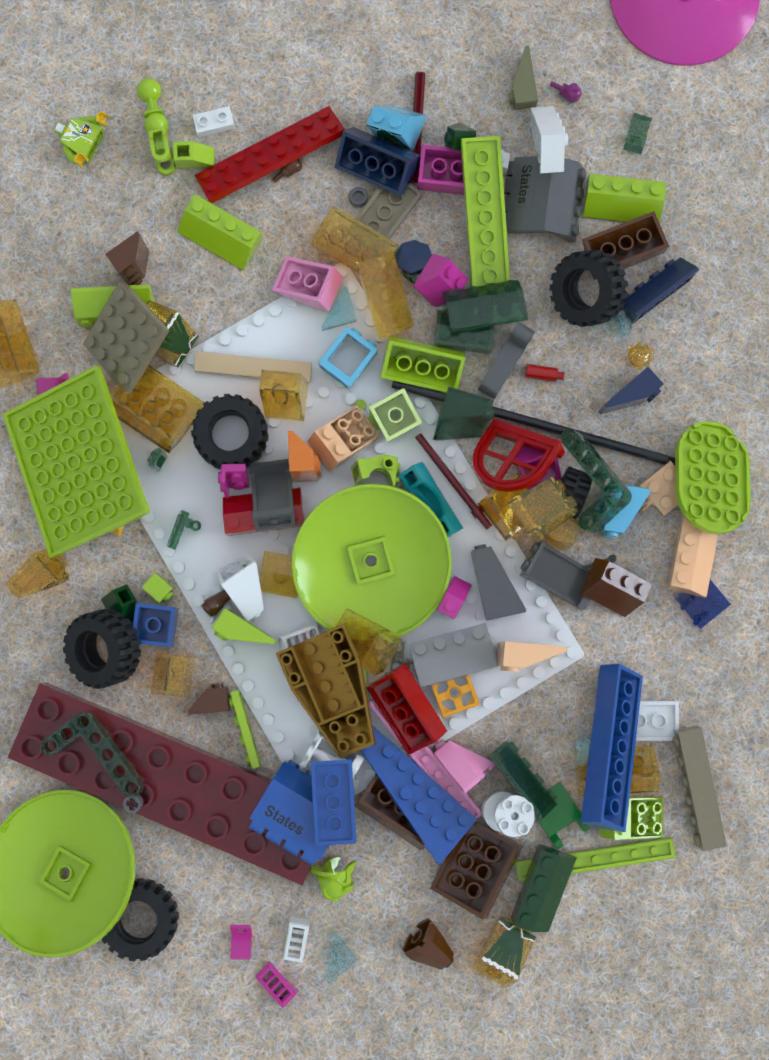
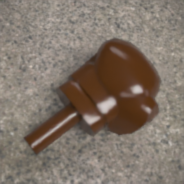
M297 159L280 168L281 172L273 178L274 182H277L284 175L289 178L295 172H299L302 169L301 161Z

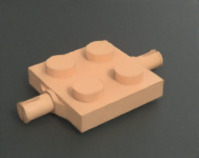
M669 461L639 485L641 488L651 489L650 494L641 506L642 512L653 505L665 516L678 505L675 492V465Z

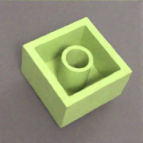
M404 388L369 407L387 442L423 424Z

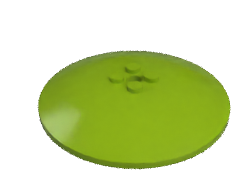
M384 484L351 486L324 499L311 511L303 522L297 534L292 553L294 584L305 608L316 621L328 630L345 623L351 639L357 641L377 642L390 640L405 635L420 626L441 603L451 576L452 558L449 540L435 513L413 494ZM367 556H375L377 559L374 565L366 564L365 559Z
M50 791L37 795L21 804L0 825V934L16 948L41 957L69 956L96 944L120 919L133 889L135 854L132 840L125 824L108 804L97 797L80 791ZM65 868H68L70 871L67 879H64L62 876Z

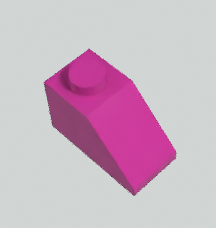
M454 576L436 611L454 620L472 585Z

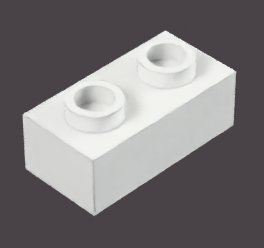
M230 106L193 115L198 137L235 129Z

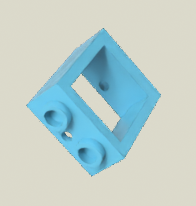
M346 327L318 362V365L350 390L377 356L378 349H376L377 345L369 339L366 341L360 337L362 334L358 330ZM347 336L369 351V354L351 377L329 362V359Z

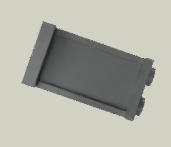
M288 459L249 464L254 511L252 514L255 530L295 526L292 482Z
M545 540L535 542L530 549L531 556L529 559H525L520 569H522L520 575L577 609L585 610L590 599L581 595L580 592L590 569L549 546Z

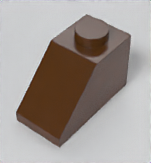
M223 683L211 684L212 688L206 689L188 710V715L230 711L229 688L224 687Z

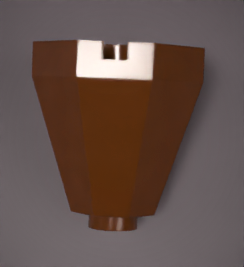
M426 918L418 923L416 927L419 930L414 936L411 933L409 934L402 950L413 961L440 970L448 968L453 963L454 953L435 923Z

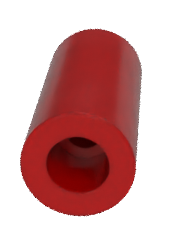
M527 364L525 378L556 382V379L564 380L565 372H558V368Z

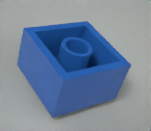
M136 603L133 628H136L138 632L136 635L140 639L141 644L174 647L179 608Z

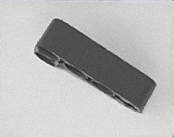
M517 322L507 342L479 386V391L495 400L535 331Z

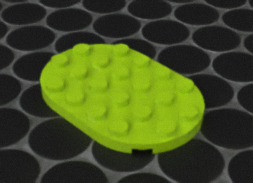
M704 421L696 423L685 430L676 444V500L682 514L694 527L709 534H725L740 526L749 514L751 506L750 460L744 443H740L735 437L734 431L723 424Z

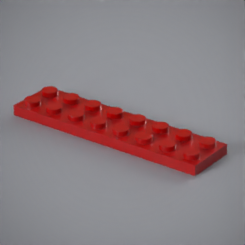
M327 106L194 176L208 201L214 203L342 137L345 128L330 106Z

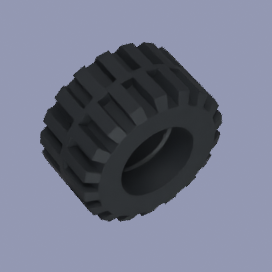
M570 466L566 469L560 482V486L564 490V492L560 493H566V495H559L566 496L569 502L571 500L578 513L574 515L566 508L561 516L574 521L579 517L592 484V474Z

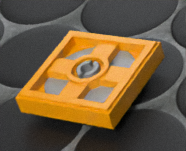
M470 675L431 685L442 718L480 705Z

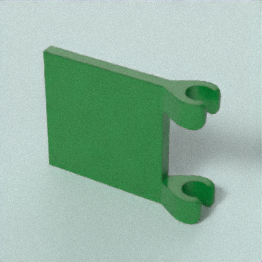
M561 782L530 801L534 807V815L557 849L561 848L563 843L556 833L576 820L583 831H587L590 828L589 825L581 823V812Z

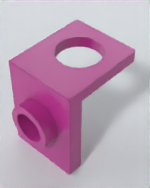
M64 373L60 378H37V394L40 395L69 380L68 373Z
M230 925L232 934L230 959L250 960L252 945L251 925Z

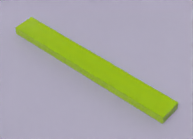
M672 837L567 853L577 857L571 874L676 858ZM533 858L515 862L518 882L525 881Z

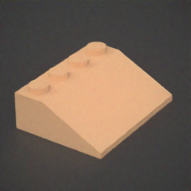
M508 641L498 642L496 663L497 666H501L500 670L518 672L519 668L531 666L566 652L567 647Z

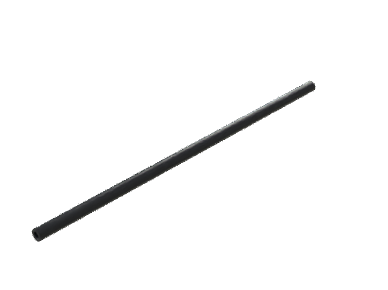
M393 381L391 386L394 389L401 390L404 388L408 393L657 463L666 464L671 461L675 465V457L445 392Z

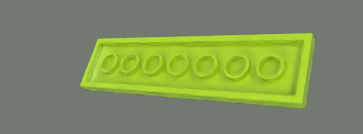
M500 136L462 138L460 141L472 297L511 294Z

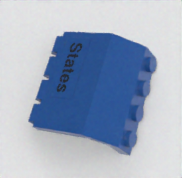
M289 760L288 763L284 761L249 818L253 820L249 828L262 835L265 828L269 831L265 838L278 846L283 839L286 840L283 849L295 856L298 855L300 850H303L304 852L300 859L313 866L316 859L321 861L329 845L315 846L311 772L308 770L305 773L299 770L300 766L292 760Z

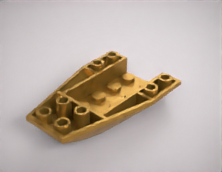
M345 623L276 653L291 691L339 758L376 744L361 660Z

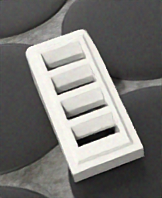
M314 624L278 638L281 649L289 648L286 639H289L291 646L296 645L294 636L297 637L299 643L303 642L302 633H304L306 640L310 639L309 630H312L314 637L321 634L318 625Z
M290 917L283 960L303 963L310 925L309 919ZM291 934H301L303 935V938L291 936ZM290 941L302 943V946L290 944ZM289 949L300 951V954L289 953L288 951Z

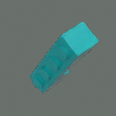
M423 462L412 465L398 475L408 492L415 494L435 513L448 538L463 529V526Z

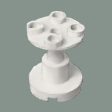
M319 731L299 766L305 769L311 757L318 761L348 759L345 757H335L318 747L323 738V734ZM359 754L356 755L352 762L353 777L364 760V757Z
M496 791L487 797L482 804L481 815L487 826L507 836L519 837L526 835L534 823V807L524 797L505 791Z

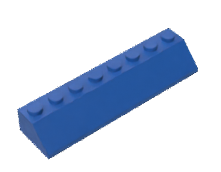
M621 664L600 665L581 823L594 828L626 832L643 676Z

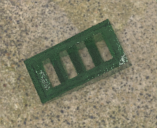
M155 448L150 454L146 466L157 472L160 471L168 457L162 449Z

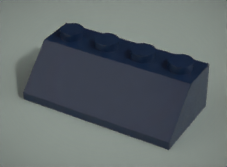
M352 127L343 131L334 168L402 196L416 172L420 155Z
M681 257L676 261L674 259L670 260L664 265L665 269L662 272L657 270L649 277L650 281L646 284L641 282L634 288V293L631 295L627 294V298L623 299V302H625L623 308L618 310L630 325L634 324L688 283L699 271V268Z

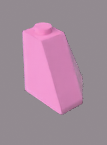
M449 739L446 742L441 740L434 746L436 750L433 753L465 792L469 791L485 777L487 769L490 771L495 766L491 760Z

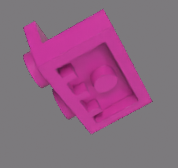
M222 464L221 472H218V484H220V491L224 492L225 498H229L230 488L235 490L249 488L246 464Z

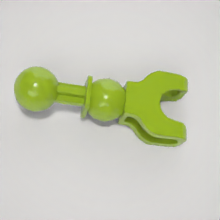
M145 78L137 86V94L146 103L148 110L144 112V128L149 135L151 153L156 161L159 173L169 176L175 172L176 167L167 133L168 120L164 115L163 109L158 107L157 102L162 90L160 84L155 79ZM169 161L170 167L163 169L161 163Z

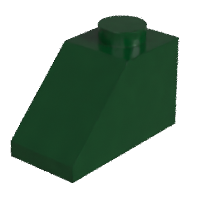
M462 123L447 126V132L444 136L445 146L451 150H461L460 139L476 137V131Z

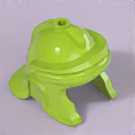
M331 857L320 867L318 865L310 867V872L316 874V878H318L319 886L325 899L337 902L347 892L353 890L355 882L351 878V873L354 870L355 861L348 863L345 870L335 872L340 857Z

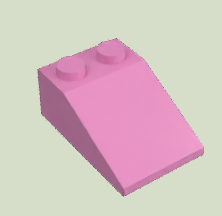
M286 256L272 291L312 308L329 312L344 277L334 266Z

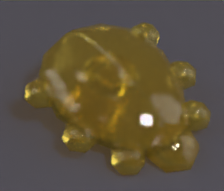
M638 342L636 346L630 345L628 347L629 361L638 370H641L643 366L648 367L650 365L649 361L654 360L652 356L654 349L652 347L648 348L647 343L641 346V343Z

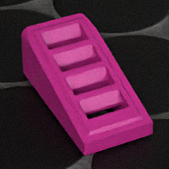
M270 961L255 976L282 1008L297 994L298 990ZM271 970L273 973L264 980L263 977ZM277 977L278 980L270 986L269 983ZM282 983L284 986L276 992L275 989ZM287 989L289 993L282 998L281 995Z

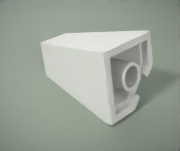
M252 556L246 558L243 563L234 561L216 573L221 585L247 622L258 618L261 612L264 611L257 564Z

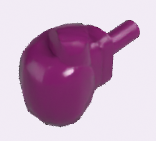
M553 81L550 83V86L560 90L559 95L568 102L574 103L582 95L581 89L576 83L570 85L564 83L563 86Z

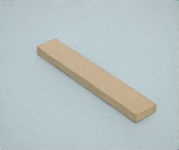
M198 351L195 353L194 371L309 383L311 381L312 363Z

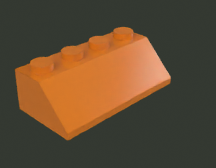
M288 431L289 471L294 482L318 481V476H321V464L318 455H315L313 449L293 431Z

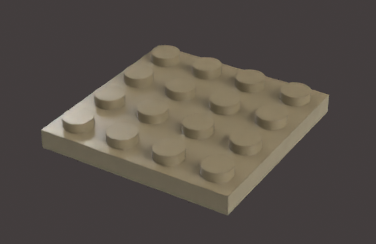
M119 281L83 345L125 393H132L170 330L126 282Z

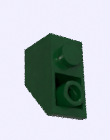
M127 584L112 590L101 599L106 610L112 609L117 613L120 612L125 616V619H129L133 623L137 601Z

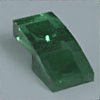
M633 113L623 150L639 155L642 154L652 120L651 117Z

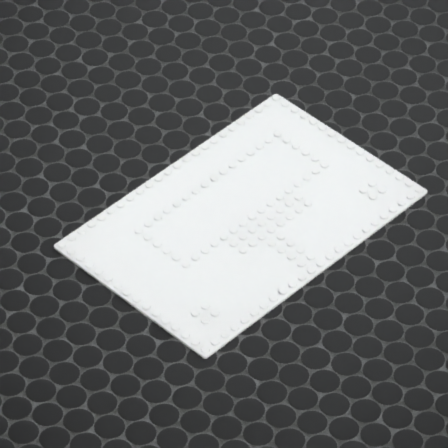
M345 261L334 266L344 278L329 312L312 308L282 296L184 353L187 355H181L186 357L179 367L176 366L178 359L180 360L177 357L139 379L132 393H125L123 390H120L111 396L151 512L139 518L279 759L282 763L284 761L288 763L289 760H292L298 765L302 762L320 730L290 689L276 655L277 652L282 651L278 638L314 624L318 625L321 634L328 630L316 621L305 608L294 584L292 553L301 527L233 536L225 535L223 522V497L225 495L224 492L220 491V484H218V472H221V469L214 468L201 457L193 444L194 440L191 430H193V419L197 417L196 412L204 407L203 404L206 401L211 402L213 400L212 397L217 395L219 397H224V394H230L231 396H235V394L241 395L242 398H248L254 405L258 406L268 426L269 437L266 442L265 452L262 451L261 458L253 463L288 459L289 461L288 431H293L311 447L307 442L311 435L319 428L355 407L357 400L361 399L366 402V409H361L366 417H369L370 404L372 406L399 391L398 389L391 388L393 380L380 378L384 352L390 333ZM346 327L358 330L362 334L360 337L366 341L368 339L377 345L376 349H378L377 356L350 390L318 365V362ZM347 336L329 359V362L351 377L369 354V351ZM198 351L312 363L311 381L309 383L194 371L195 353ZM406 392L423 424L390 442H387L381 429L377 430L380 434L378 439L331 472L319 458L321 476H318V481L294 482L291 476L292 488H301L305 521L311 511L324 499L342 489L355 486L351 466L357 459H368L385 454L398 457V463H400V473L414 464L423 462L463 526L462 530L448 538L452 558L448 587L454 576L472 585L458 615L453 620L435 610L425 622L405 635L385 641L365 642L363 650L358 655L362 666H368V685L384 676L385 672H390L392 659H389L388 656L393 655L394 641L405 642L403 661L410 659V662H413L409 649L410 643L486 623L495 659H497L498 642L503 641L567 647L566 652L531 666L519 668L518 672L500 670L501 666H497L493 669L471 674L470 678L480 705L445 718L441 716L431 686L421 688L448 731L437 742L428 746L432 749L441 740L446 741L583 658L584 652L547 591L520 575L522 569H520L521 565L526 559L525 555L430 399ZM235 415L221 418L212 430L214 443L226 451L240 448L246 442L249 435L246 422ZM421 433L476 505L484 510L483 514L492 524L489 529L486 530L480 521L473 517L470 508L415 439L418 434ZM246 466L249 477V488H244L242 490H235L233 488H230L229 496L252 494L251 473L249 467ZM372 472L363 484L388 485V482L382 473ZM396 475V478H399V483L395 484L394 487L408 492L400 477ZM486 544V547H492L523 602L526 612L486 621L471 557V551L475 550L474 546ZM369 555L366 557L365 562L368 565H374L377 559L375 556ZM252 556L257 564L264 611L261 612L258 618L251 619L248 622L278 641L277 644L229 639L223 641L214 635L215 630L211 628L224 608L245 619L232 599L227 601L216 616L210 617L201 607L205 599L224 589L216 574L218 571L234 561L243 563L246 558ZM309 630L310 637H314L312 630ZM302 633V638L304 641H306V637L304 633ZM294 636L296 644H299L297 637ZM286 639L288 646L291 647L289 639ZM397 644V651L402 650V644ZM396 653L395 657H401V654ZM394 663L392 668L395 669L400 665L398 663ZM410 664L409 670L419 684L414 664ZM368 692V702H370L373 698ZM369 707L372 725L413 761L406 750ZM323 736L318 747L337 757L338 755ZM359 750L344 757L348 760L352 759L353 762L357 754L362 757L364 756ZM311 757L305 769L300 766L299 770L304 773L307 770L311 772V762H317L318 760ZM365 757L353 777L354 796L365 790L376 774L370 764L366 762Z

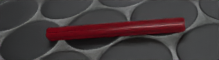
M418 71L415 73L413 112L423 114L425 72ZM422 130L413 150L414 153L419 155L421 153ZM420 158L410 183H418Z

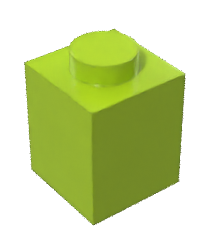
M154 573L142 586L159 603L164 601L167 603L174 596L172 592L175 588L158 573Z

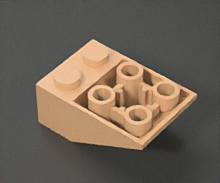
M357 405L316 430L307 442L331 472L378 439L380 434Z

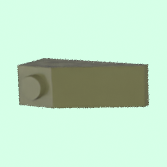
M525 46L512 90L508 93L509 104H513L514 110L536 107L538 103L529 46Z

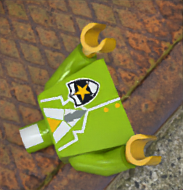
M100 111L96 116L72 118L68 126L60 122L57 124L55 133L62 136L60 142L63 145V152L70 162L79 165L81 168L84 167L82 165L83 162L90 163L105 134L100 125L107 126L105 119L110 118L109 115Z

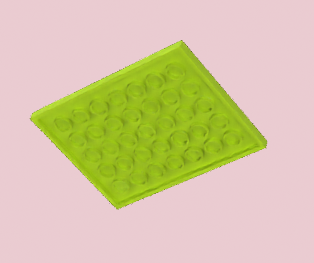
M96 365L2 414L49 558H56L151 513L100 366Z

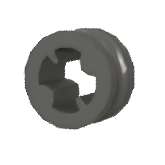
M131 794L123 801V808L128 813H136L143 806V800L137 794ZM132 798L138 803V806H135L134 809L128 804V801H131Z

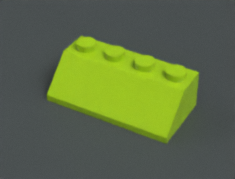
M590 173L586 181L583 218L628 222L655 211L660 223L665 201L666 182Z
M196 194L193 195L185 208L178 229V233L241 270L245 269L263 239L259 230Z
M128 285L156 315V301L150 285ZM116 286L71 288L74 317L78 326L83 328L94 326Z
M389 335L380 378L456 395L466 357L464 352Z

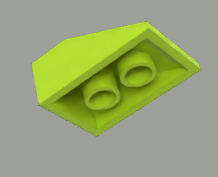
M224 608L211 628L215 630L214 635L223 641L229 639L267 644L278 643L276 639Z

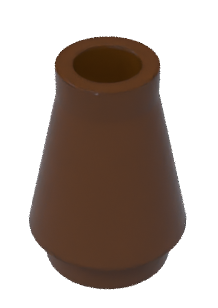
M223 589L221 592L205 599L201 607L210 617L216 616L231 598Z

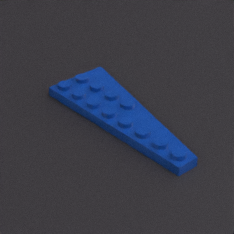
M373 726L376 744L360 751L365 757L366 762L370 764L376 773L377 778L381 780L387 789V793L402 815L411 824L415 834L417 833L426 850L430 852L435 863L440 865L477 819Z

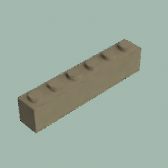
M692 726L674 730L675 736L672 737L674 747L678 748L679 756L676 758L679 768L682 767L683 775H681V782L687 791L685 801L691 809L689 820L691 826L695 828L696 834H693L694 843L702 851L726 847V839L702 728Z

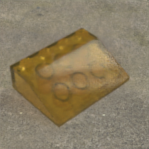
M150 365L147 366L132 393H125L118 386L110 394L118 419L168 453L184 437L191 427L193 419L197 417L196 412L198 409H202L205 403Z

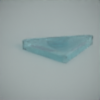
M347 286L344 287L324 324L321 326L322 331L357 322Z
M335 930L332 931L327 981L329 984L358 960Z

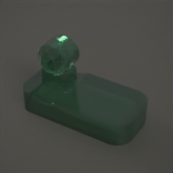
M180 510L167 547L175 550L184 527L190 528L192 531H198L201 528V523L188 518L189 512Z

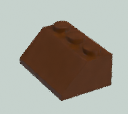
M137 231L105 254L123 281L128 285H140L146 274L149 250Z
M595 558L580 594L626 617L645 602L652 584L608 560Z

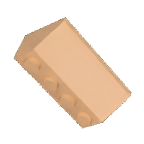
M683 514L681 515L667 589L706 598L718 534H709L697 529Z

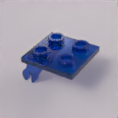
M711 579L706 598L681 593L675 598L681 605L680 608L687 612L693 620V624L697 625L700 629L731 605Z

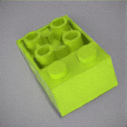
M630 796L626 832L600 829V837L613 840L663 838V797Z

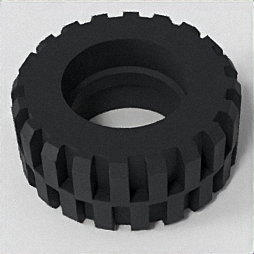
M601 250L579 251L564 257L561 260L562 263L557 264L555 267L556 273H552L551 276L553 282L550 284L549 290L552 291L550 298L551 302L555 303L554 309L556 312L561 313L560 317L563 320H568V323L572 325L586 327L606 323L619 314L618 309L623 308L625 304L623 299L627 298L628 292L625 291V287L628 286V281L624 280L626 273L624 269L619 268L621 266L620 262L613 260L611 254H605ZM585 270L590 271L596 277L599 284V296L592 307L583 302L578 292L579 278Z
M224 394V397H219L218 395L212 397L213 400L211 402L206 401L203 404L204 407L198 409L196 412L197 417L193 419L191 435L195 448L208 464L219 470L222 464H246L249 467V464L261 458L262 451L265 452L267 447L266 442L269 437L268 426L262 412L250 399H244L241 395L235 394V396H231L230 394ZM235 415L246 422L249 435L246 442L240 448L226 451L214 443L212 430L221 418Z
M112 609L97 610L75 618L71 625L68 626L66 630L67 635L64 636L63 640L65 643L63 647V653L66 655L65 662L69 664L71 674H75V678L79 682H83L85 686L94 689L106 688L129 679V676H132L136 671L135 668L138 667L140 662L138 657L141 656V649H139L141 642L137 638L136 634L138 632L136 628L131 626L133 623L129 619H125L122 613H117ZM98 634L103 638L108 649L107 663L102 660L97 651L96 640Z
M139 878L134 881L128 903L141 901L151 906L157 916V926L148 937L137 938L125 931L120 917L115 926L101 939L104 944L108 943L110 946L108 950L111 953L116 951L118 953L117 957L121 959L128 957V960L133 962L136 959L145 961L149 957L157 956L167 947L177 931L179 912L176 911L178 907L176 901H173L171 898L173 896L170 891L166 892L163 889L165 886L161 883L157 885L151 879L143 881V878Z

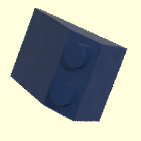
M647 367L604 404L598 412L604 414L640 405L646 400L651 402L662 392L659 388L664 384Z

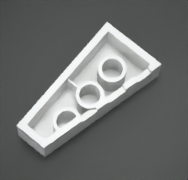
M554 106L531 107L530 125L533 141H535V150L538 152L537 159L538 163H540V173L564 172L565 146H568V134L565 133V127L562 126L559 113H556Z

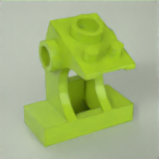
M385 454L368 459H357L351 466L355 486L363 484L372 472L382 473L386 477L389 486L397 485L399 478H396V475L400 473L398 457Z

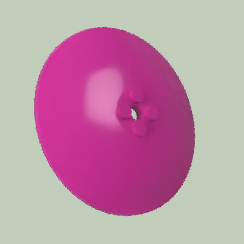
M610 0L616 23L623 35L642 53L664 63L693 66L714 61L733 50L751 29L758 12L760 0Z

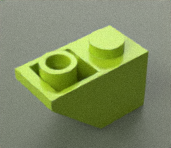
M194 141L173 142V161L176 168H208L214 166V147Z

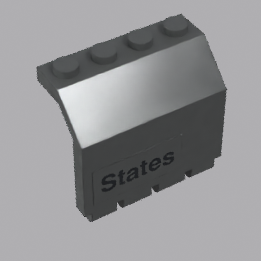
M537 156L515 157L514 161H509L507 176H512V178H506L504 194L509 195L504 196L505 212L507 213V233H551L562 236L567 242H576V236L579 234L578 219L581 216L580 203L584 196L583 180L586 179L585 168L578 161L564 158V172L540 173V163H538Z

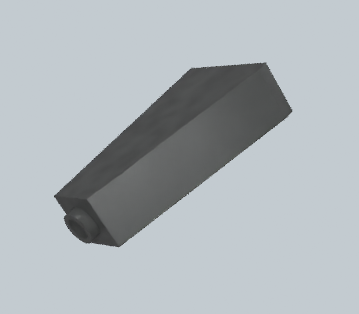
M486 544L474 546L475 550L471 551V557L486 621L526 612L523 602L492 547H486Z

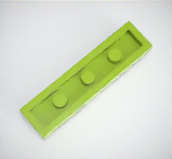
M240 690L230 692L231 696L228 699L231 708H235L237 714L234 716L236 726L241 728L242 735H239L242 746H246L248 754H245L248 766H252V769L259 768L262 765Z

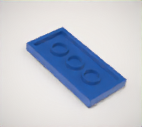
M352 759L311 762L315 846L357 843Z

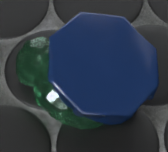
M417 240L402 243L395 254L398 268L402 270L404 277L413 284L432 256L429 245Z

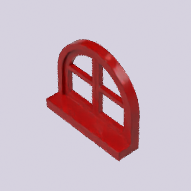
M493 419L474 449L473 466L478 478L486 486L504 492L518 491L539 481L545 475L556 457L561 459L565 451L562 441ZM495 436L516 443L508 456L487 450ZM523 446L544 453L536 467L515 460ZM485 455L504 461L495 477L490 475L484 467ZM512 464L531 471L518 479L502 480Z

